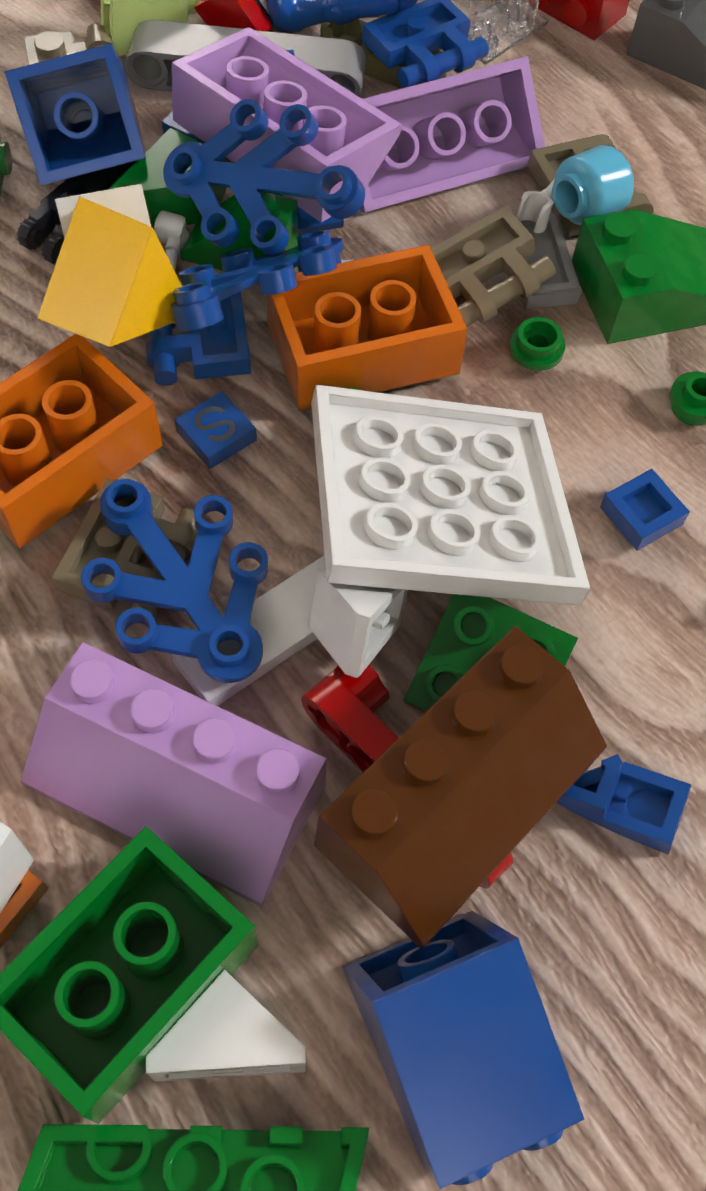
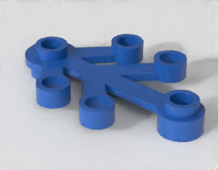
M252 99L239 101L230 113V124L202 145L197 142H186L177 146L168 155L163 168L166 186L179 197L193 199L203 217L201 221L202 234L215 246L225 248L232 245L239 236L240 226L238 221L227 210L222 208L213 190L214 186L231 188L252 225L250 229L252 243L266 255L281 253L289 242V232L272 215L260 192L316 199L320 206L331 217L336 219L349 218L361 209L365 200V188L354 171L347 166H330L325 168L320 174L269 168L297 146L308 145L315 139L318 133V122L306 106L295 104L288 107L280 117V129L235 163L221 162V160L245 140L253 141L260 138L268 127L267 114ZM255 114L254 120L249 125L243 126L245 119ZM306 119L304 126L300 130L292 132L294 125L298 121ZM343 181L339 191L329 194L337 183ZM226 221L224 230L220 234L215 235L217 225ZM272 228H276L273 239L263 242L265 233Z
M317 230L298 236V246L282 251L277 255L254 257L251 247L239 248L220 255L224 273L215 275L212 264L198 265L181 271L179 275L182 287L173 291L176 301L171 304L177 329L179 331H191L220 322L224 318L220 301L259 283L264 295L278 294L297 287L295 267H298V272L302 271L304 276L319 275L336 269L337 264L342 263L339 252L344 249L343 240L341 238H331L329 230Z
M130 479L114 481L104 490L100 499L104 522L116 534L133 536L163 580L122 573L118 564L113 560L96 558L88 562L81 573L82 584L87 596L98 603H108L116 599L186 612L198 629L157 625L155 618L149 611L143 608H130L120 614L115 624L118 641L122 648L136 654L154 650L197 658L201 669L206 675L223 683H235L250 677L258 669L263 656L261 637L258 631L250 625V619L258 584L265 580L268 573V556L264 548L256 543L245 542L237 545L231 551L229 570L234 582L224 616H222L209 598V593L223 537L231 531L233 526V510L229 501L222 496L209 495L200 499L195 505L194 518L197 535L189 566L187 567L154 521L152 500L148 489L141 483ZM123 498L136 499L132 505L126 507L115 504V502ZM212 511L220 512L225 516L217 523H209L203 519L204 515ZM246 558L255 559L260 563V566L253 571H244L237 565ZM100 574H109L114 577L112 583L106 587H95L91 584L93 579ZM135 623H142L149 628L148 632L140 638H130L125 635L127 628ZM226 640L237 641L242 646L237 654L231 656L221 654L217 647Z

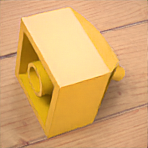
M79 196L37 319L111 347L169 324H176L171 304L176 302L173 291L182 287L153 227Z

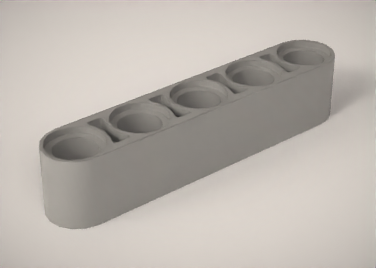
M145 20L139 23L134 31L125 60V71L131 81L142 88L172 92L173 61L243 29L162 20ZM254 30L284 50H294L295 57L358 97H361L367 58L366 53L357 43L345 39Z

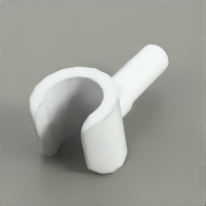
M554 180L541 192L526 191L522 196L516 217L520 222L523 220L536 222L535 233H542L546 229L554 204L552 196Z
M162 210L156 218L154 231L160 243L166 244L165 253L175 271L180 249H183L189 237V232L185 228L186 220L184 216Z

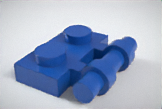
M425 0L407 10L396 11L394 14L386 15L363 24L362 42L388 69L404 63L408 65L400 68L397 73L398 81L402 88L437 80L440 75L452 70L457 73L466 71L475 65L476 60L486 57L489 53L488 43L484 37H478L469 41L471 20L450 0ZM438 49H442V50H443V52H440V53L435 54V55H433V54L431 53V52L436 51V50H438Z
M241 292L220 301L224 318L214 325L191 330L189 334L173 335L172 329L176 324L172 323L150 332L151 340L146 345L147 363L154 370V380L157 384L162 386L174 384L177 381L176 368L180 363L193 362L195 379L251 374V361Z

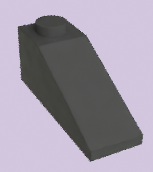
M643 0L639 6L626 55L706 90V0Z

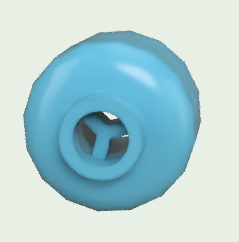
M596 146L567 158L561 163L557 169L552 188L555 207L560 214L575 225L580 226L583 218L623 211L631 202L634 192V176L629 162L621 152L612 146Z

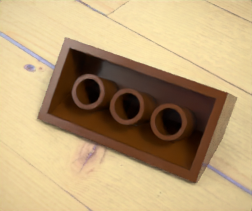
M514 626L318 816L314 846L419 948L423 949L606 749L607 744L570 670L517 626Z

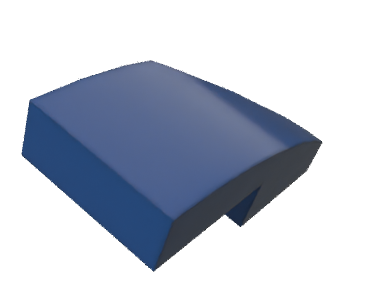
M616 754L601 760L600 767L585 772L557 803L614 833L669 855L692 784L628 762L622 763L619 755Z

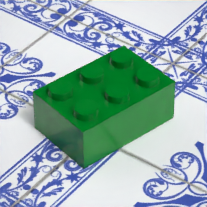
M145 826L0 973V1031L83 1117L99 1124L146 1072V1056L224 970L232 976L259 946L255 925Z

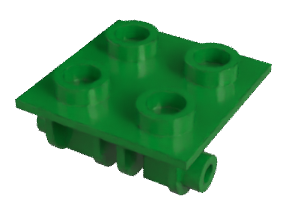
M453 594L404 697V701L425 711L430 709L514 626H517L564 666H566L578 638L490 597Z

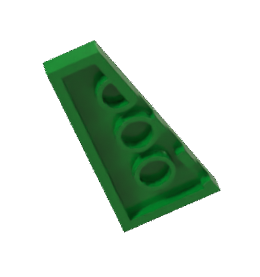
M43 1124L18 1191H356L370 1127H342L341 1131H303V1127L270 1126V1130H223V1126H190V1129H148L147 1125Z

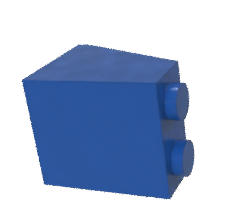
M112 43L4 71L41 186L146 158L138 115L124 66Z
M470 911L449 920L423 949L419 948L410 938H407L342 966L418 1156L439 1189L450 1184L467 1185L476 1182L491 1171L494 1163L521 1150L534 1151L546 1148L561 1138L564 1129L585 1120L518 937L476 912Z

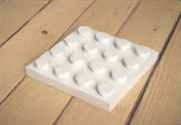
M323 385L315 386L311 407L327 583L581 605L590 590V585L542 413Z

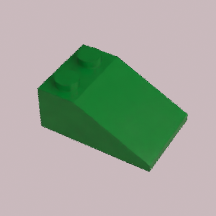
M636 209L583 218L572 263L579 285L607 344L706 325V228Z

